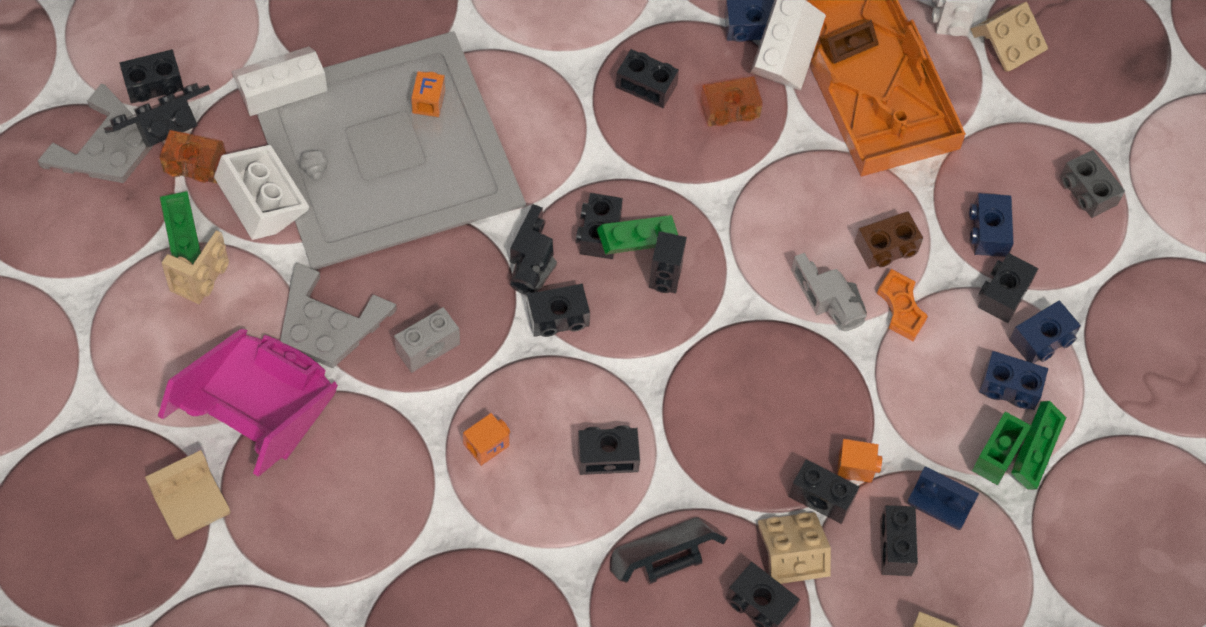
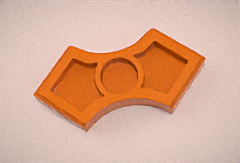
M891 269L879 287L877 294L890 307L892 319L889 329L914 342L928 316L917 306L914 300L913 289L916 281Z

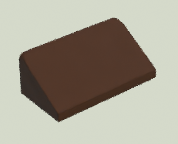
M867 19L859 20L819 37L822 46L834 64L879 45L873 22Z

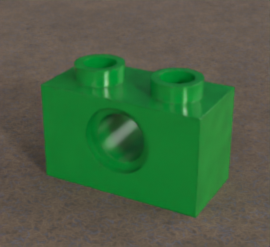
M1005 411L981 452L972 472L999 485L1031 425Z

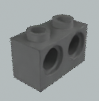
M1094 150L1067 162L1060 176L1064 187L1072 192L1078 200L1079 206L1091 218L1117 206L1125 192Z

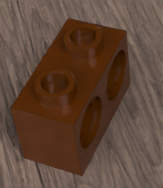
M909 211L858 228L854 243L868 269L877 266L885 267L902 257L905 259L913 257L919 252L923 236Z

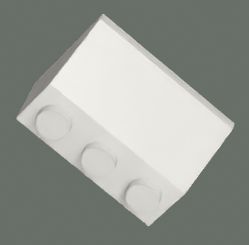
M774 0L750 73L801 90L826 15L806 0Z
M310 47L232 71L249 116L327 91L324 69L316 51Z
M271 145L221 156L214 178L252 240L279 233L308 211L309 205Z

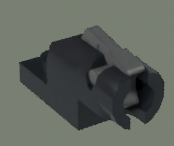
M532 204L510 248V263L515 264L513 275L510 279V286L524 295L538 292L557 266V261L553 257V239L541 234L546 220L542 219L543 207Z

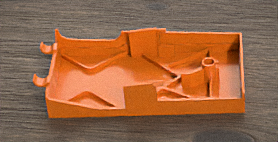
M806 0L826 15L819 37L862 19L872 20L879 45L834 64L818 37L809 64L861 177L961 149L966 133L914 20L911 19L909 21L899 0Z

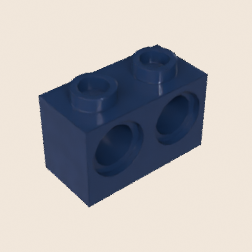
M992 351L986 364L979 393L985 394L993 400H1004L1013 403L1022 409L1035 410L1041 399L1049 368ZM994 376H999L1004 381H999ZM1022 384L1028 385L1032 390L1025 389Z

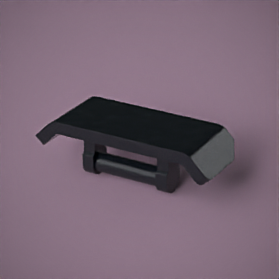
M695 517L616 548L610 557V571L619 581L627 583L634 570L643 567L648 584L657 582V579L687 567L702 564L703 561L698 548L699 544L714 540L724 545L728 537L708 521ZM688 549L689 554L653 568V562Z

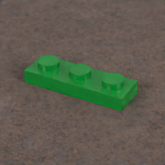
M188 191L162 196L160 201L171 255L176 258L183 257L193 265L201 251Z
M672 215L602 224L597 228L605 255L655 248L659 231L678 235Z
M1051 401L1040 402L1031 428L1026 435L1011 471V474L1028 490L1038 489L1067 418Z

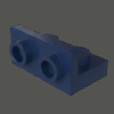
M924 466L907 504L957 530H961L979 493Z

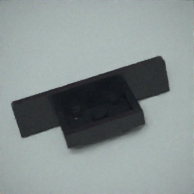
M197 83L182 88L183 94L175 97L174 93L159 98L160 104L151 107L150 103L134 109L136 114L130 117L122 114L110 119L111 125L104 127L105 133L115 132L136 123L145 146L151 147L198 126L187 100L209 91L210 87L209 85L198 86Z

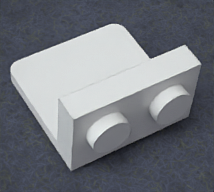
M931 0L936 2V7H933L932 23H936V34L968 36L978 0Z

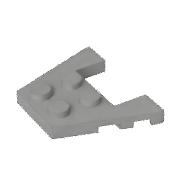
M101 83L87 102L90 108L108 117L77 155L52 143L38 160L41 168L49 170L50 167L59 168L65 173L73 174L74 172L89 174V177L125 183L153 146H145L136 123L115 132L105 133L104 127L111 125L110 119L122 114H126V117H130L133 114L106 85Z
M296 263L280 341L301 351L314 361L333 369L359 346V342L367 334L373 333L380 327L379 324L386 317H391L396 312V304L372 295L360 318L354 317L309 298L320 279V272Z

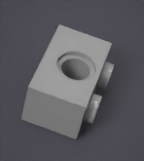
M444 307L394 336L396 352L411 373L460 345L459 327Z

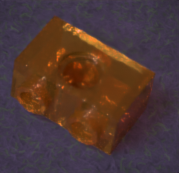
M754 76L702 85L700 102L708 127L715 125L725 126L732 122H748L760 118L763 101Z
M170 130L159 158L163 172L173 177L184 176L202 183H217L214 176L221 156L225 155L226 151L223 141Z

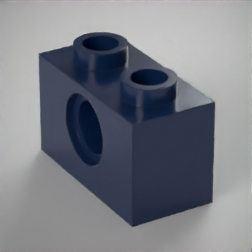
M726 0L724 19L727 41L761 40L774 0Z
M978 193L975 203H971L969 208V220H973L974 226L970 231V244H974V254L1006 257L1014 244L1012 195Z
M1059 300L1017 325L1009 340L1026 361L1031 363L1039 360L1045 362L1054 355L1055 350L1061 346L1064 349L1068 348L1077 340L1076 334L1081 325ZM1043 333H1047V334H1049L1051 337H1047V336H1045Z

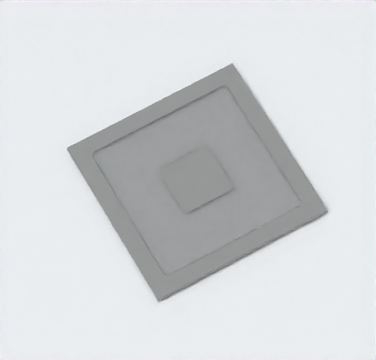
M455 31L325 67L323 69L327 84L326 92L257 114L267 144L272 146L309 205L308 211L297 218L295 223L311 269L313 270L526 206L522 192ZM418 71L426 73L435 72L445 75V95L440 117L412 113L411 98ZM312 151H323L324 157L328 158L327 168L322 172V176L317 181L301 169L300 161H302V154Z

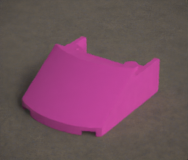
M240 329L168 380L158 417L165 419L179 408L195 417L208 413L256 442L254 448L259 456L253 474L259 477L279 459L287 460L335 395L338 385L335 381L331 384L324 376L326 370L301 351L267 335H264L263 339L246 335L248 330Z

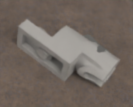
M805 253L794 256L791 271L816 316L828 311L842 331L853 330L865 322L867 311L856 283L847 282L837 269L818 275L816 265L813 261L808 260Z

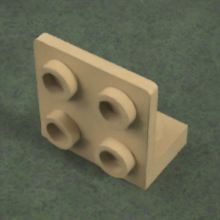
M1027 2L1010 6L970 28L974 38L985 36L986 39L990 38L1005 72L1013 70L1048 49Z
M217 230L193 265L183 257L176 258L169 254L162 261L170 292L199 305L205 296L208 297L211 294L215 280L219 274H223L229 264L222 232Z
M201 450L145 477L150 491L176 540L230 514V509L210 473L206 458Z
M804 512L797 515L758 520V528L768 551L769 575L782 584L831 576V547L815 512Z

